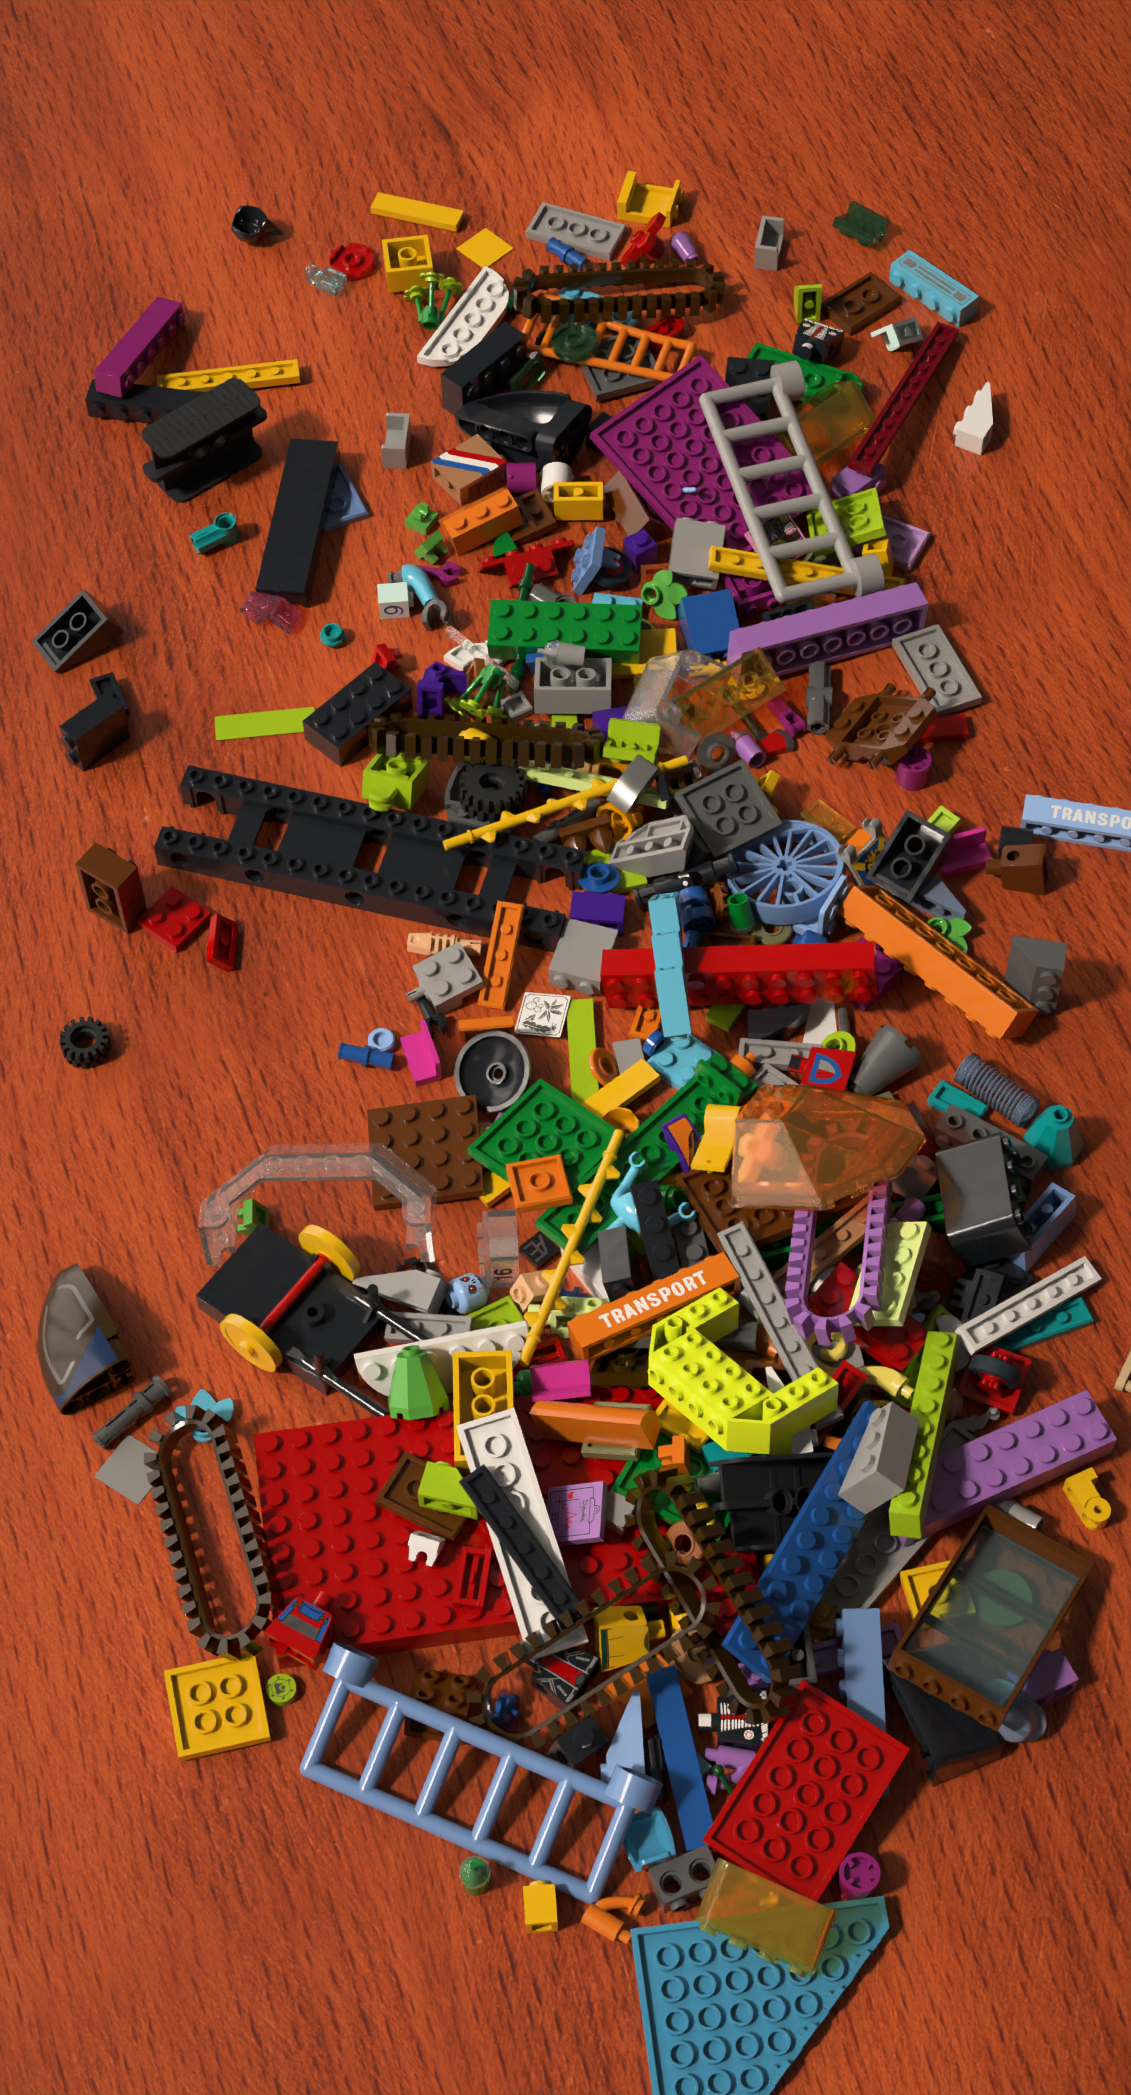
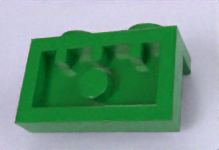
M718 1052L707 1061L700 1059L697 1062L694 1077L703 1087H707L715 1093L725 1104L740 1106L757 1091L758 1084Z

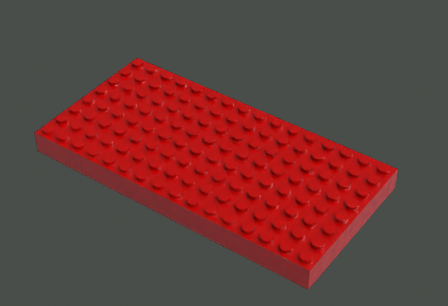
M598 1385L592 1386L591 1396L551 1401L594 1405L595 1401L650 1404L653 1411L656 1412L664 1397L650 1385L641 1389H631L628 1386L602 1388ZM532 1395L514 1397V1409L546 1509L548 1489L551 1487L604 1481L608 1485V1494L627 1461L584 1458L581 1454L583 1443L544 1439L530 1416V1411L536 1403H532ZM449 1406V1409L444 1411L443 1407L439 1408V1414L436 1416L414 1420H404L403 1414L399 1413L397 1414V1419L391 1418V1415L253 1434L262 1522L267 1539L264 1542L269 1545L271 1556L267 1558L273 1561L276 1573L272 1575L278 1578L281 1590L274 1591L273 1593L284 1599V1609L297 1596L311 1603L318 1591H324L334 1599L327 1612L334 1616L336 1627L321 1663L326 1662L333 1642H339L375 1656L521 1634L486 1521L480 1512L477 1520L469 1518L454 1544L445 1540L443 1551L440 1552L434 1566L431 1567L426 1565L427 1554L423 1551L419 1552L416 1561L409 1560L408 1542L410 1534L417 1530L432 1535L435 1534L376 1505L375 1499L405 1452L426 1462L436 1463L442 1461L449 1463L455 1468L454 1406ZM655 1517L657 1527L665 1540V1535L672 1525ZM638 1525L628 1527L623 1535L605 1527L604 1541L559 1547L572 1590L580 1601L588 1598L592 1609L600 1606L590 1595L600 1588H605L609 1600L617 1596L606 1585L615 1578L621 1577L625 1589L633 1585L623 1575L624 1572L632 1567L637 1566L642 1579L649 1575L640 1565L642 1561L640 1557L650 1551V1549L637 1552L631 1542L641 1535ZM731 1525L722 1540L730 1539L732 1542ZM686 1535L682 1540V1548L688 1553L692 1544L690 1538ZM462 1546L492 1549L491 1567L483 1611L477 1610L474 1607L471 1609H465V1606L453 1607ZM755 1551L726 1555V1558L740 1555L745 1566L735 1573L749 1571L755 1582L745 1588V1590L755 1588L760 1579ZM468 1555L461 1598L467 1597L473 1555ZM480 1556L473 1596L475 1600H478L485 1558L483 1556ZM705 1556L702 1560L706 1563L695 1573L702 1582L715 1574ZM685 1575L697 1596L701 1598V1594L696 1583L690 1577ZM651 1579L612 1606L638 1605L642 1607L645 1616L669 1613L670 1608L668 1605L678 1599V1597L665 1600L659 1589L669 1582L665 1581L655 1584L654 1580ZM722 1585L706 1590L708 1602H711V1598L728 1596ZM272 1611V1620L274 1621L282 1611ZM594 1618L583 1625L594 1624ZM276 1649V1657L280 1669L306 1666Z

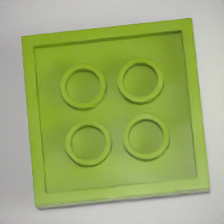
M876 487L832 501L850 548L857 544L874 541L882 536H886ZM819 508L807 511L810 538L828 534ZM835 548L813 553L815 557L829 555L835 551Z

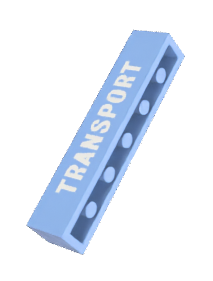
M1026 794L1020 828L1033 829V837L1131 852L1130 810Z

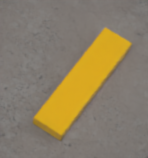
M380 192L377 193L371 205V214L457 232L464 217L463 210Z

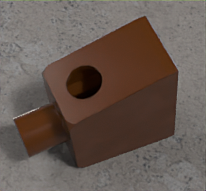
M1045 844L1006 845L1003 847L1001 859L987 858L986 874L1001 875L1002 888L1006 890L1045 895L1048 879Z

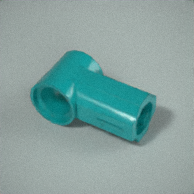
M226 512L216 516L213 524L189 535L198 554H202L220 544H234L240 536L235 516Z

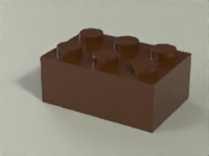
M95 843L75 864L87 910L129 934L137 925L136 920L147 910L138 867L132 860H125L118 856L111 848Z

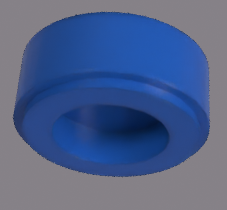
M659 1029L655 1030L645 1041L643 1052L648 1056H653L667 1041V1037H664L662 1031Z

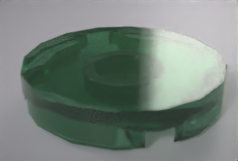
M567 323L558 327L552 335L551 342L553 353L558 358L574 363L586 361L593 357L599 345L596 331L584 323H577V325Z

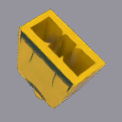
M638 1605L611 1606L595 1616V1653L599 1657L601 1671L605 1672L631 1664L649 1653V1640L665 1638V1628L662 1619L647 1622L642 1607Z

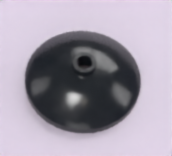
M503 1031L480 1033L464 1045L456 1059L454 1081L460 1096L476 1094L479 1111L496 1113L509 1109L526 1092L532 1074L531 1059L523 1043L513 1035ZM502 1070L503 1076L498 1079V1073Z

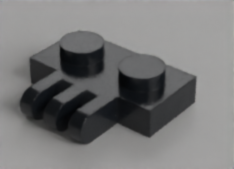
M980 1268L976 1269L973 1281L954 1276L953 1283L962 1285L963 1288L960 1290L951 1287L949 1293L960 1298L959 1301L947 1298L946 1304L964 1310L960 1322L965 1324L998 1305L1006 1277Z

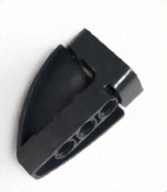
M526 390L496 394L466 403L454 416L457 426L466 435L473 437L478 434L484 441L487 440L499 455H503L505 459L513 463L535 462L536 472L539 473L545 465L552 462H561L568 466L572 465L585 440L592 417V408L588 404L572 400L571 396L566 393Z

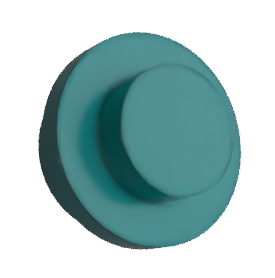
M335 623L326 624L320 632L321 642L328 647L339 646L345 639L344 630Z

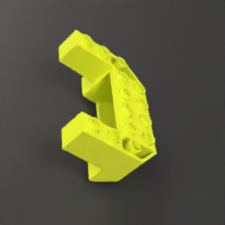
M720 1287L652 1326L648 1385L726 1451L771 1455L791 1454L793 1435L837 1409L839 1383L819 1367L777 1392L772 1393L713 1344L715 1341L738 1329L739 1302Z

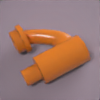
M639 1892L635 1897L613 1896L603 1898L595 1904L591 1903L582 1917L581 1923L612 1942H616L618 1939L628 1945L631 1941V1932L624 1928V1921L608 1911L628 1908V1915L631 1916L633 1914L638 1917L647 1900L642 1898V1894Z

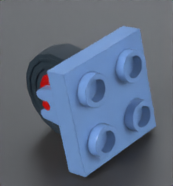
M596 526L592 534H587L582 549L578 548L575 553L574 562L576 567L573 570L571 581L574 582L572 592L582 595L591 581H595L604 588L613 590L622 587L629 580L632 570L628 558L615 548L604 547L605 528Z

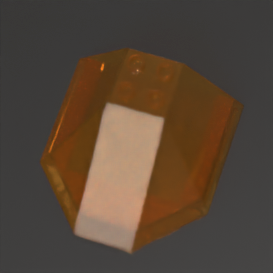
M765 1084L757 1090L756 1094L735 1119L730 1205L733 1208L827 1211L836 1207L835 1201L847 1195H850L853 1199L872 1190V1184L886 1177L889 1181L900 1177L927 1140L902 1100L812 1085Z

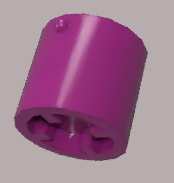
M535 462L506 463L507 489L511 495L525 494L537 488Z
M913 746L907 754L898 760L897 771H894V774L896 775L897 783L903 789L908 791L921 790L932 779V776H930L932 759L926 749Z
M862 1852L851 1853L844 1858L840 1864L837 1880L838 1891L842 1899L848 1901L875 1896L881 1875L879 1864L875 1858Z

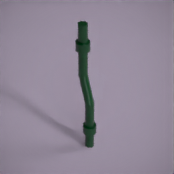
M532 563L526 564L523 578L519 580L518 600L528 601L529 594L534 586L532 579L535 565ZM515 660L514 665L511 666L509 674L511 681L508 689L510 696L519 691L520 682L524 679L526 672L524 667L525 660Z

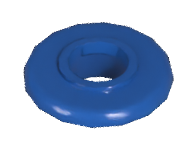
M595 862L585 866L582 877L578 879V882L584 890L591 893H606L617 886L620 877L619 872L612 865ZM595 875H603L604 877L596 878V877H593V876H595Z

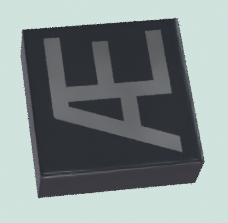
M539 1231L519 1246V1253L536 1270H539L559 1254V1249Z

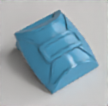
M660 1806L654 1807L652 1813L639 1812L634 1814L623 1841L626 1854L636 1873L676 1858L672 1833Z

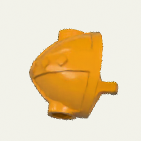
M608 802L596 810L597 817L605 814L610 815V822L615 835L611 846H615V843L621 839L625 840L643 822L642 814L637 812L635 808L631 814H626Z

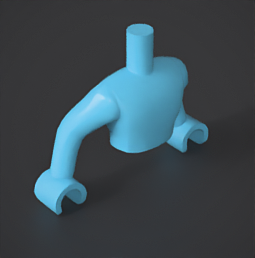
M633 1152L629 1156L631 1167L611 1198L610 1205L618 1218L606 1230L627 1226L640 1234L629 1192V1186L633 1185L639 1171H643L647 1167L646 1159L638 1165L634 1164L635 1160L640 1156L639 1152ZM683 1202L679 1206L678 1212L667 1217L669 1227L683 1220L686 1222L694 1221L697 1217V1211L694 1210L690 1215H684V1211L689 1207V1203Z

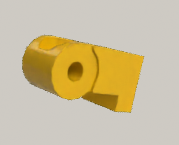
M1091 1467L1066 1478L1063 1491L1083 1524L1090 1530L1097 1531L1106 1526L1111 1514V1507L1105 1499L1100 1497L1096 1490L1095 1484L1098 1476Z

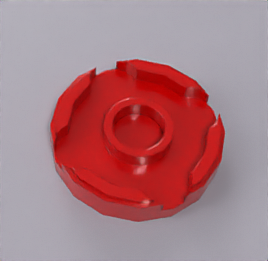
M349 243V246H338L329 257L331 272L341 280L359 281L368 277L375 268L373 252L364 244Z

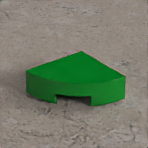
M508 532L499 536L493 545V556H496V559L506 557L505 553L518 550Z

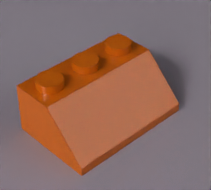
M501 488L438 520L439 525L458 556L524 524L519 507L506 488Z

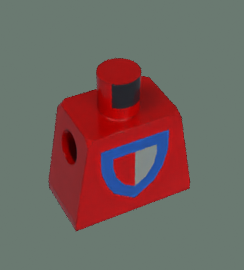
M811 1047L808 1058L792 1054L787 1070L803 1074L800 1085L805 1089L832 1102L839 1101L841 1104L856 1052Z

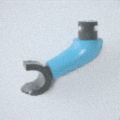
M406 564L402 566V570H397L396 574L393 571L388 572V583L407 582L408 591L413 592L424 606L422 624L426 631L432 630V622L437 618H441L444 625L449 629L454 628V620L450 610L439 599L429 576L419 566Z

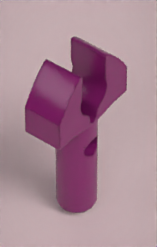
M446 561L445 566L442 568L416 565L429 577L439 578L441 587L449 588L459 583L458 576H461V571L453 562Z

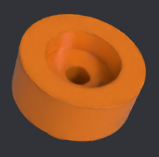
M748 1052L745 1057L735 1054L729 1061L750 1079L756 1073L752 1064L757 1058L751 1052Z

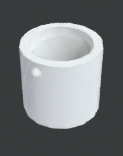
M552 462L545 465L541 472H539L543 500L548 504L554 505V482H572L574 476H572L570 466L561 462Z

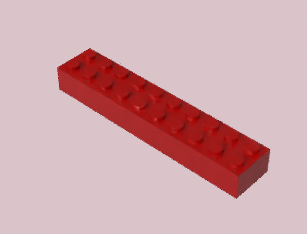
M875 942L683 947L689 1006L878 1001L879 971ZM653 948L603 949L600 977L608 1008L622 1009L638 1006L650 1008L659 1006L654 974L656 966Z

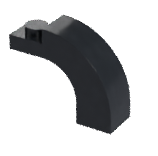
M786 1003L768 1010H748L747 1038L787 1041L797 1034L806 1023L811 1004Z

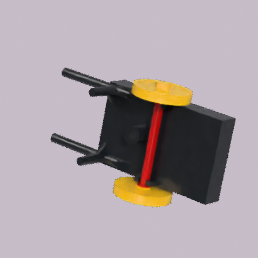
M260 1223L196 1294L199 1309L220 1323V1330L229 1344L241 1356L258 1368L273 1372L282 1365L325 1396L335 1388L374 1416L389 1415L390 1412L341 1378L355 1363L354 1354L364 1352L386 1327V1324L414 1342L430 1338L388 1311V1308L380 1301L377 1285L370 1284L367 1295L349 1283L354 1281V1278L360 1274V1264L352 1251L332 1233L316 1225L306 1226L298 1238L301 1247L306 1252L304 1253Z

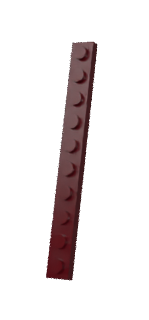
M940 322L936 323L849 460V469L867 476L872 475L957 339L959 329Z

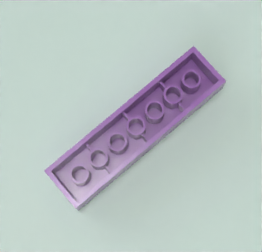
M917 582L885 591H878L870 595L855 597L851 600L832 603L828 606L810 609L794 615H787L775 620L764 621L756 625L738 628L730 631L726 666L737 687L807 669L809 665L814 664L816 661L829 663L892 646L894 638L924 629L929 603Z
M1088 1390L939 1455L921 1538L982 1512L987 1503L991 1506L998 1505L1110 1454L1117 1439ZM891 1499L880 1505L888 1520ZM898 1536L903 1547L919 1540L918 1538Z

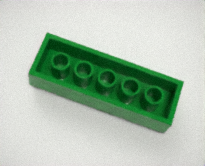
M491 599L487 639L488 656L490 659L526 660V655L536 654L538 648L558 650L559 642L586 646L584 658H612V663L640 664L642 605Z

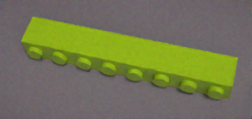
M928 1331L910 1411V1414L919 1420L905 1490L891 1499L889 1508L891 1536L918 1539L922 1537L958 1362L957 1334L934 1331Z

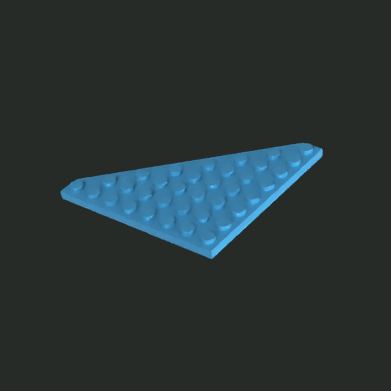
M884 1896L817 1904L811 1913L801 1907L630 1929L652 2095H771L888 1933L889 1922Z

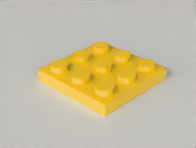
M246 1652L241 1654V1660L229 1661L226 1658H219L164 1671L180 1761L271 1741L256 1656Z

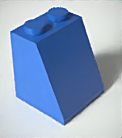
M731 589L682 597L677 608V617L691 661H699L700 664L709 663L710 660H714L716 657L723 656L724 659H727L730 631L739 628Z

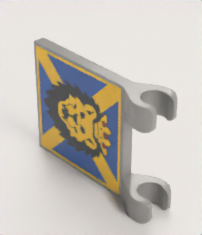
M867 817L862 822V827L872 839L858 853H856L853 845L845 847L844 844H841L836 850L840 859L849 867L858 885H876L865 877L888 841L882 831L881 821L878 818H874L871 821Z

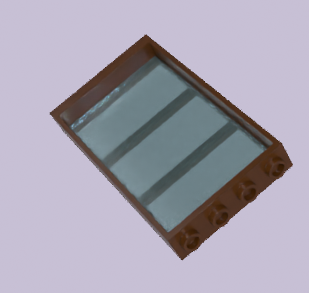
M987 1503L894 1649L887 1669L894 1672L898 1677L906 1679L922 1688L926 1693L945 1701L954 1709L962 1711L978 1720L980 1724L998 1732L1086 1583L1095 1563Z

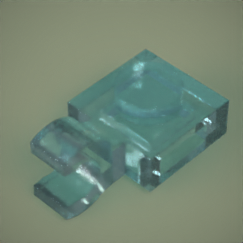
M309 264L305 269V273H308V276L305 278L307 283L315 284V288L334 296L347 282L346 274L327 266L324 270H321Z

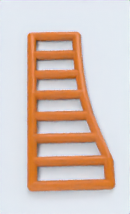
M539 293L537 295L541 299L560 300V298H565L546 293ZM536 313L531 320L527 318L522 330L526 334L527 353L659 381H665L673 375V373L663 372L672 347L685 350L678 371L692 361L697 348L696 343L693 341L645 331L614 320L603 321V316L599 314L598 321H592L598 325L586 355L573 353L572 351L585 320L588 319V314H584L583 322H574L563 350L550 348L560 324L559 315H553L551 324H549L540 346L527 343L539 313ZM606 328L619 332L608 360L595 357ZM628 336L641 339L631 365L617 362ZM650 342L663 345L654 369L640 367Z

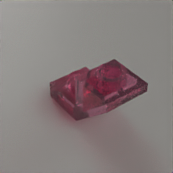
M254 591L248 593L239 609L240 612L255 624L260 625L269 619L287 634L294 629L302 614L300 610L283 597Z

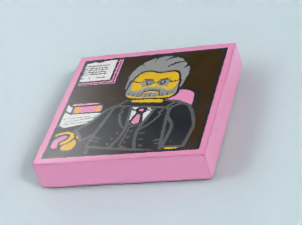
M790 515L762 522L771 547L805 539ZM746 532L744 536L754 551L758 553L750 532ZM800 556L791 557V558H788V559H794V560H796V559L799 558Z

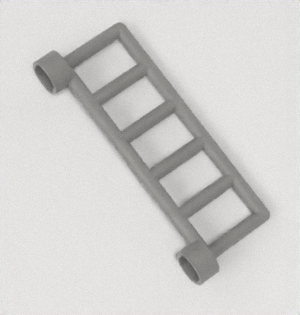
M794 360L771 366V378L701 394L699 403L775 599L779 603H786L851 587L856 597L884 591V575L878 557L875 554L855 558L791 402L803 399L805 395L804 378L799 363ZM770 393L773 394L782 417L725 429L716 405ZM788 431L797 454L796 456L743 468L740 467L731 443ZM803 469L813 494L763 506H755L746 482ZM819 508L828 534L771 547L762 521ZM835 548L844 574L787 587L778 565V560Z

